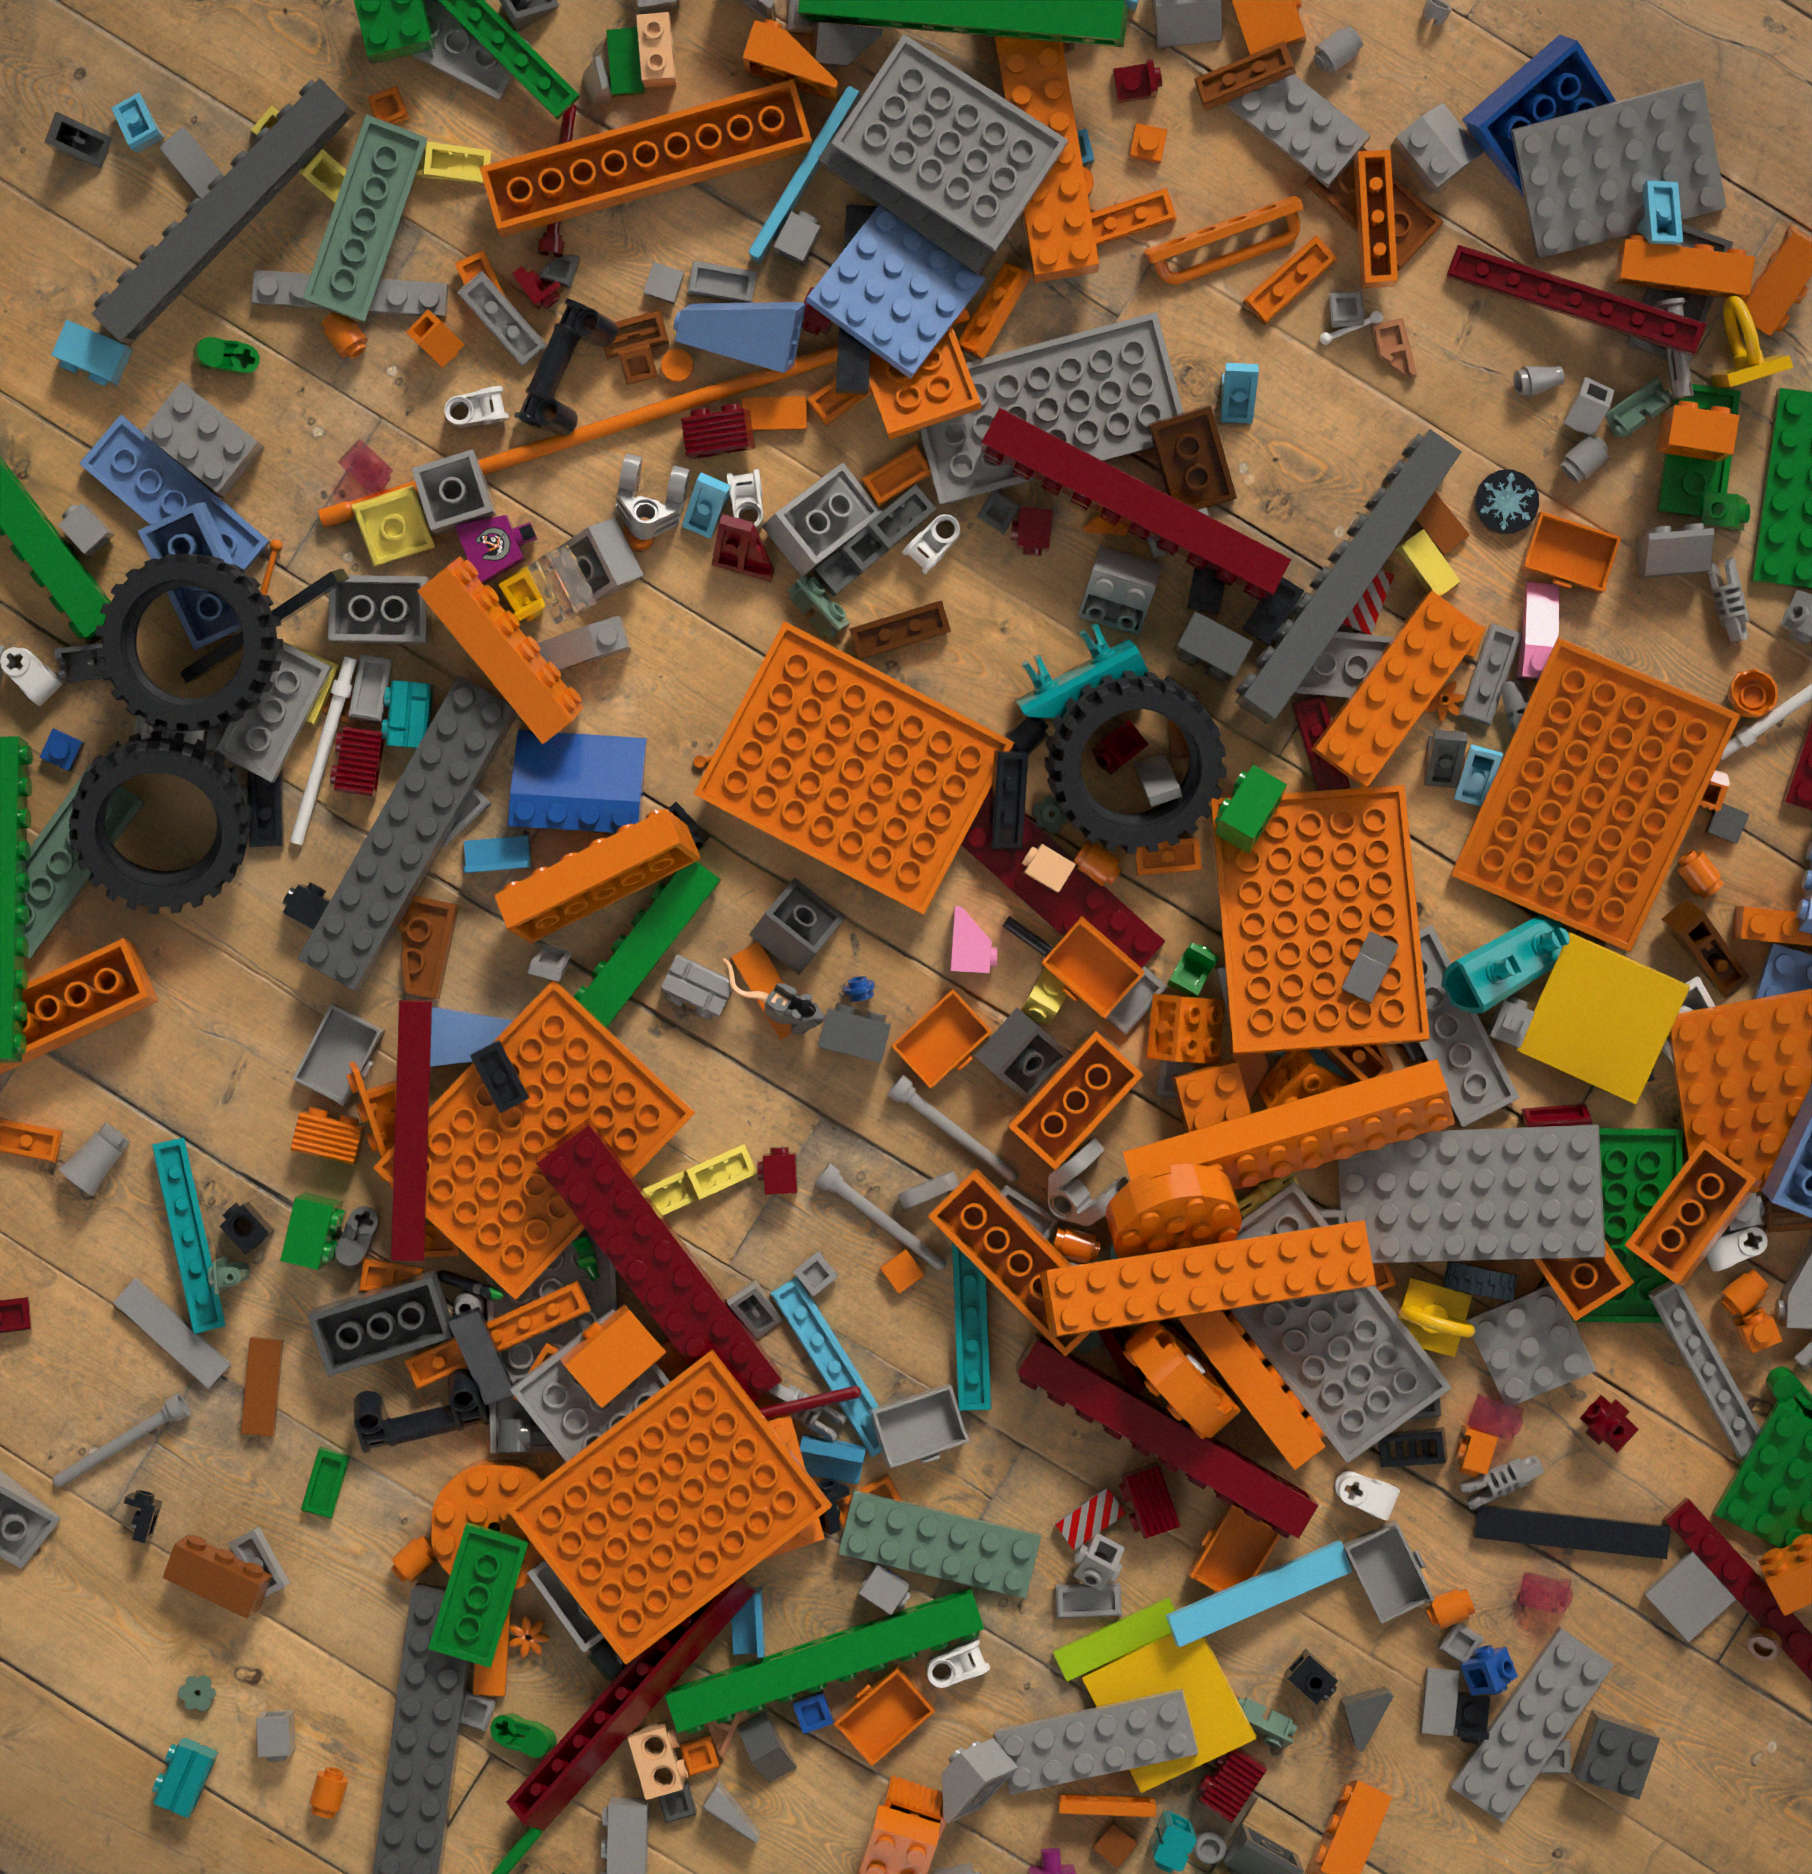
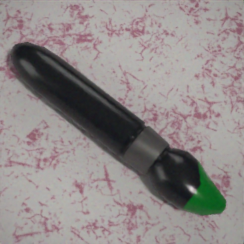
M447 1270L437 1272L438 1279L446 1284L482 1295L491 1301L503 1298V1293L490 1284L485 1285L479 1281Z

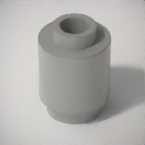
M1352 27L1339 28L1315 46L1316 54L1313 56L1314 61L1322 71L1328 70L1331 73H1335L1359 54V50L1363 47V42Z
M1586 435L1563 457L1564 461L1560 464V467L1575 483H1579L1582 479L1587 480L1609 459L1606 453L1609 448L1598 436L1595 435L1592 438Z

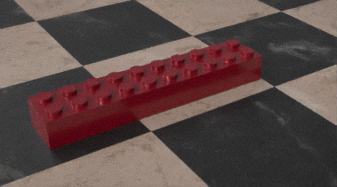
M1000 407L981 442L980 450L984 452L983 458L998 466H1001L1002 462L1012 466V473L1027 481L1033 477L1041 481V488L1056 496L1060 492L1071 497L1070 503L1085 511L1091 507L1100 512L1099 518L1114 526L1119 522L1129 527L1128 533L1142 541H1145L1148 537L1158 542L1156 548L1171 556H1174L1177 552L1187 557L1185 563L1200 571H1203L1206 567L1216 572L1215 579L1229 586L1235 582L1245 587L1243 593L1258 601L1261 598L1268 599L1275 593L1292 560Z
M590 1118L536 1156L537 1166L690 1366L713 1350L753 1402L783 1381L779 1368L750 1330L730 1308L726 1298Z
M1034 1333L1015 1365L1018 1377L1020 1378L1019 1381L1035 1391L1038 1386L1046 1390L1047 1398L1062 1407L1068 1403L1074 1407L1075 1414L1091 1424L1094 1419L1102 1423L1103 1430L1118 1440L1122 1436L1130 1440L1131 1447L1145 1456H1149L1150 1452L1155 1454L1160 1460L1159 1463L1174 1473L1178 1469L1184 1471L1188 1477L1187 1480L1201 1489H1205L1206 1485L1213 1488L1218 1499L1230 1506L1234 1502L1240 1504L1247 1516L1257 1522H1261L1264 1518L1269 1521L1273 1531L1289 1539L1290 1535L1298 1539L1300 1538L1319 1506L1314 1497L1308 1492L1214 1437L1201 1439L1192 1430L1189 1422L1183 1419L1178 1421L1168 1410L1139 1393L1133 1395L1129 1387L1073 1354L1069 1353L1065 1357L1049 1340L1037 1333Z

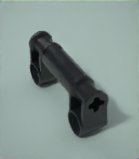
M568 298L565 301L567 307L559 323H555L554 331L531 383L526 388L527 396L520 412H516L514 415L516 419L538 429L542 428L560 436L572 433L578 422L576 411L553 398L578 341L583 340L599 347H606L613 343L618 332L614 321L598 311Z
M457 1369L449 1375V1405L400 1417L389 1418L383 1399L377 1392L363 1391L359 1393L354 1399V1427L356 1428L362 1451L368 1453L371 1448L388 1444L394 1447L405 1442L457 1430L462 1431L465 1426L482 1422L485 1425L490 1424L488 1404H484L470 1370Z

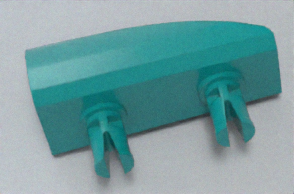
M1094 624L1091 625L1095 642H1093L1084 629L1079 633L1092 658L1055 679L1051 678L1041 655L1034 656L1038 669L1037 673L1027 660L1023 662L1022 666L1025 668L1035 689L1016 699L1015 702L1028 717L1055 718L1056 715L1063 717L1068 711L1064 704L1070 697L1075 702L1084 695L1081 688L1088 683L1092 688L1103 684L1101 680L1103 676L1110 674L1113 679L1123 678V671H1133L1136 676H1144L1145 671L1149 672L1133 642L1126 639L1109 648L1099 629V625Z
M1540 914L1452 962L1443 974L1441 987L1446 991L1452 1006L1468 1013H1483L1554 968L1563 946L1569 944V934L1559 921Z

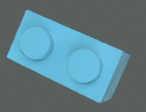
M66 319L51 356L60 360L59 367L75 374L78 369L90 373L89 380L106 387L108 382L118 386L133 350L120 342Z

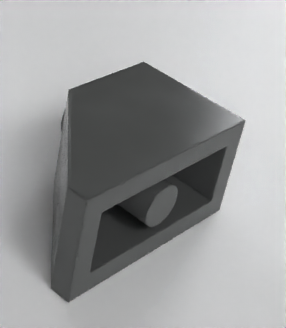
M813 22L810 54L826 70L837 71L838 65H848L881 37L883 29Z

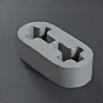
M950 1171L898 1193V1197L903 1209H906L955 1189L959 1185V1181L955 1172Z

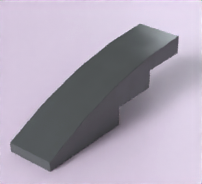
M914 485L870 521L864 529L841 546L840 550L816 568L813 573L835 597L935 512V506L918 486Z

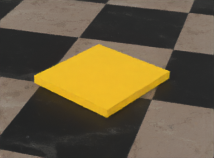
M1570 932L1569 944L1563 946L1536 1005L1535 1013L1520 1048H1517V1051L1637 1104L1691 986Z
M1172 1633L1082 1676V1680L1096 1707L1183 1688L1199 1752L1197 1755L1129 1769L1141 1793L1241 1747L1257 1737L1205 1636L1178 1647L1175 1644Z

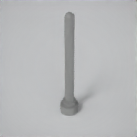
M904 1075L889 1090L887 1095L897 1103L901 1101L903 1104L906 1102L1005 1180L1008 1182L1017 1180L1018 1175L1015 1170L916 1094V1089L911 1086L913 1082Z
M831 1163L828 1164L814 1184L823 1191L837 1192L936 1269L941 1270L946 1266V1261L943 1257L843 1182V1177L839 1174L840 1170Z
M179 1393L165 1400L161 1411L53 1477V1484L56 1487H62L167 1421L173 1422L176 1420L180 1422L191 1414L187 1402Z

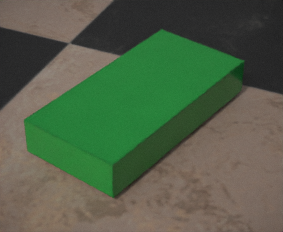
M637 27L606 30L612 96L645 94L641 77Z
M323 1447L318 1449L302 1503V1511L329 1519L333 1518L350 1462V1455Z
M528 1826L494 1866L491 1874H509L541 1836L543 1830Z

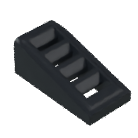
M1444 1427L1389 1433L1378 1441L1381 1468L1443 1464L1448 1459ZM1429 1439H1435L1436 1453L1430 1452ZM1416 1440L1422 1441L1423 1455H1417ZM1402 1441H1408L1410 1456L1404 1457ZM1389 1442H1395L1397 1458H1391Z

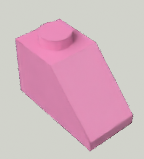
M955 906L951 971L990 973V967H996L997 948L991 947L992 941L961 906Z

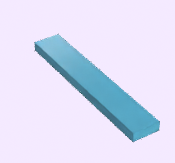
M851 86L846 88L748 252L750 258L755 262L761 264L790 213L794 210L820 167L819 156L861 99L860 92Z
M796 1276L773 1290L770 1294L829 1389L834 1391L851 1386H858L861 1389V1396L859 1398L840 1402L839 1405L870 1455L874 1457L881 1452L868 1410L877 1408L879 1405L809 1292Z
M1337 1540L1165 1616L1175 1644L1181 1647L1353 1571L1343 1543Z

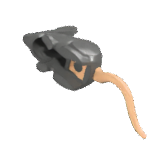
M723 959V962L728 967L729 984L732 990L742 997L763 1001L765 1003V1014L777 1023L791 1024V1032L793 1034H805L809 1029L820 1025L825 1020V1015L820 1011L818 1005L812 1002L810 994L797 995V990L787 984L777 983L770 994L760 991L745 992L739 989L735 983L732 965L729 961Z

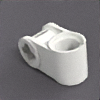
M488 387L473 393L450 398L444 407L447 420L453 427L458 429L496 424L509 420V414L504 411L501 394L504 392L503 387ZM491 399H492V403H493L494 412H492L491 406H490V400H491ZM457 405H465L469 408L468 416L463 420H456L452 417L451 412Z
M754 469L753 473L733 475L732 473H727V481L731 485L729 495L734 517L740 518L746 510L756 511L758 518L754 525L757 531H759L764 524L763 493L759 469Z
M939 515L904 548L902 553L905 556L909 555L922 567L921 572L926 575L959 538L961 530L958 521L951 515ZM943 521H950L955 526L953 536L947 539L939 537L936 531L937 526ZM921 548L929 556V558L927 559L917 549Z
M12 647L5 650L1 655L0 664L3 671L20 687L30 700L40 707L63 684V681L28 649ZM14 656H23L21 660L22 668L13 667L16 663L13 659Z
M1757 1226L1732 1231L1725 1230L1706 1255L1711 1270H1724L1738 1262L1761 1254L1767 1247V1236ZM1748 1233L1757 1236L1752 1239L1753 1245L1751 1246L1744 1242L1748 1240Z
M1345 1471L1339 1474L1334 1484L1335 1491L1345 1503L1384 1520H1389L1400 1493V1489L1391 1484L1371 1479L1353 1471ZM1355 1483L1358 1489L1356 1491L1351 1490L1348 1493L1345 1490L1346 1485L1352 1486Z
M976 1637L963 1641L952 1648L931 1656L926 1665L928 1679L931 1684L939 1688H945L965 1679L977 1677L990 1670L989 1663L984 1662L979 1649V1638ZM968 1653H971L974 1664L971 1663ZM944 1663L950 1667L949 1673L941 1678L933 1675V1668L937 1664Z

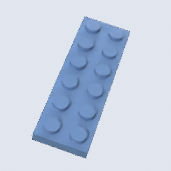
M123 415L116 419L79 463L150 525L189 506L205 502L234 564L244 569L243 574L271 542L174 458L141 433V430Z

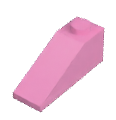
M1526 582L1521 627L1522 636L1520 639L1516 674L1518 679L1538 681L1558 637V585Z

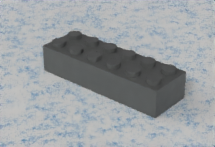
M845 120L819 156L818 161L820 165L876 206L880 205L888 212H891L895 217L975 275L981 274L996 252L832 147L831 143L846 122Z

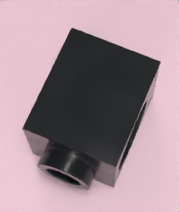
M249 1202L241 1206L238 1203L231 1206L222 1215L226 1220L219 1226L245 1255L255 1249L274 1231L271 1225ZM241 1217L249 1219L252 1224V1230L249 1234H243L238 1229L237 1224Z

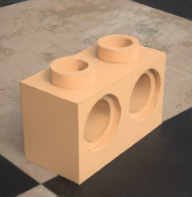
M669 12L636 15L641 77L644 88L677 86L672 23Z
M1043 844L1038 849L1032 846L1022 862L1023 865L1027 866L1023 873L1056 893H1059L1076 865Z
M666 1720L633 1730L628 1736V1741L645 1799L648 1800L683 1790L684 1779L688 1778V1772L684 1759L679 1760L675 1748L679 1747V1740L675 1728L669 1729ZM651 1737H657L662 1740L664 1747L660 1750H652L648 1747L646 1741ZM660 1768H666L671 1771L673 1777L668 1781H661L657 1778L655 1772Z

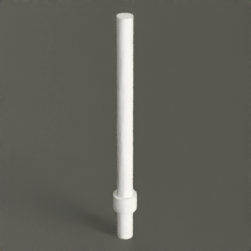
M344 656L338 680H334L330 693H333V697L290 842L295 844H303L344 702L351 694L353 685L350 682L357 662L356 659Z
M1812 684L1751 726L1747 727L1745 725L1736 731V736L1729 740L1721 759H1726L1743 746L1749 747L1757 741L1756 737L1812 700Z

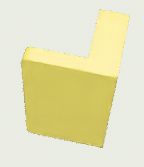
M1424 529L1396 548L1426 592L1432 590L1441 597L1461 582Z

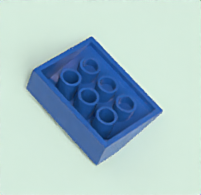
M1558 35L1466 115L1462 121L1481 149L1524 198L1511 130L1613 103L1616 100L1580 43L1575 39Z
M518 730L510 790L508 826L617 833V830L624 825L636 824L642 821L647 738L558 732L542 744L532 731Z

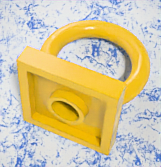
M1731 295L1727 297L1723 305V320L1727 339L1734 355L1732 359L1735 367L1711 374L1713 386L1733 387L1793 368L1790 355L1763 357L1762 350L1759 347L1756 328L1746 304L1738 296ZM1737 318L1743 331L1746 349L1739 333Z
M1412 1277L1408 1278L1398 1316L1423 1349L1455 1357L1460 1338H1469L1475 1334V1327L1465 1322L1473 1295Z

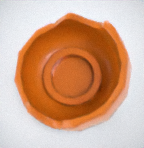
M1758 669L1738 672L1728 688V700L1733 710L1741 716L1758 718L1767 715L1773 710L1778 700V686L1770 675Z

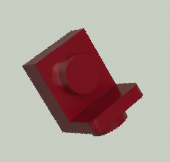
M1153 59L1146 60L1145 64L1113 69L1118 103L1155 98L1158 87H1162L1160 67L1154 68Z
M521 266L512 273L537 309L543 306L545 309L550 308L561 299L559 294L564 290L558 281L541 292L540 288L544 284L534 270L527 273L524 267Z
M1128 720L1097 744L1091 752L1095 756L1097 764L1102 769H1105L1108 774L1112 775L1149 744L1131 721Z

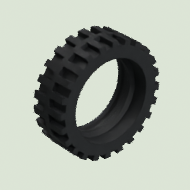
M169 554L164 558H152L145 561L144 567L131 569L125 574L128 579L123 584H115L110 591L115 595L111 603H103L100 611L106 617L104 625H96L95 635L102 636V648H95L96 657L104 658L106 669L100 671L103 679L111 680L115 687L111 691L112 695L116 700H124L129 705L126 710L133 716L141 715L146 718L145 723L152 726L166 727V730L190 732L223 727L226 723L238 721L244 717L243 713L248 709H255L261 703L259 697L263 692L270 691L274 684L270 681L273 671H279L281 661L276 660L277 649H283V639H277L276 627L281 626L279 616L272 615L269 606L274 603L270 596L261 593L258 589L261 584L255 578H250L243 574L244 569L235 564L223 562L224 559L197 554ZM180 587H198L220 596L237 615L243 631L244 650L237 672L223 688L202 698H180L158 688L143 671L137 653V630L144 611L157 597L167 591Z
M1123 671V678L1113 679L1110 674L1101 677L1103 684L1092 688L1088 683L1081 688L1084 695L1076 702L1071 697L1064 704L1068 711L1063 718L1056 715L1052 723L1056 729L1054 736H1047L1046 746L1049 750V757H1044L1045 768L1049 773L1047 781L1056 798L1055 800L1070 824L1076 830H1081L1086 839L1093 843L1098 840L1105 849L1115 851L1116 846L1123 847L1127 854H1137V847L1145 846L1148 852L1151 853L1159 851L1158 843L1168 841L1170 846L1180 843L1177 835L1185 830L1192 835L1198 830L1194 822L1201 815L1206 819L1211 815L1213 811L1209 807V803L1212 798L1219 800L1222 789L1218 785L1219 778H1226V767L1222 764V757L1226 756L1225 746L1219 739L1221 734L1217 725L1201 703L1186 688L1182 689L1174 680L1168 677L1165 680L1159 679L1152 672L1145 671L1144 676H1136L1133 671ZM1137 709L1160 713L1178 726L1187 742L1189 767L1182 784L1179 786L1182 797L1136 814H1119L1104 808L1092 798L1082 779L1081 757L1088 739L1100 725L1120 713Z
M152 731L149 739L142 740L140 733L130 735L128 743L122 746L119 741L109 746L107 754L104 756L99 754L93 760L90 770L85 771L72 805L69 829H72L73 833L70 843L72 850H78L79 852L78 866L81 870L85 868L90 870L89 882L95 888L99 884H103L107 888V898L115 901L117 896L128 900L126 908L132 910L136 909L137 904L149 906L148 913L158 914L160 907H170L172 914L181 912L183 904L191 902L193 908L203 905L204 896L210 894L212 898L216 897L221 893L223 883L225 881L230 883L233 880L237 867L242 864L245 856L251 820V806L247 805L248 792L246 786L239 785V773L234 766L228 769L224 765L225 756L217 750L214 755H211L205 751L206 742L197 739L195 745L184 741L185 734L175 732L174 739L162 738V731ZM148 773L175 775L196 785L208 796L216 813L217 833L210 850L196 864L172 871L148 869L128 860L110 842L105 827L106 807L115 790L126 780Z

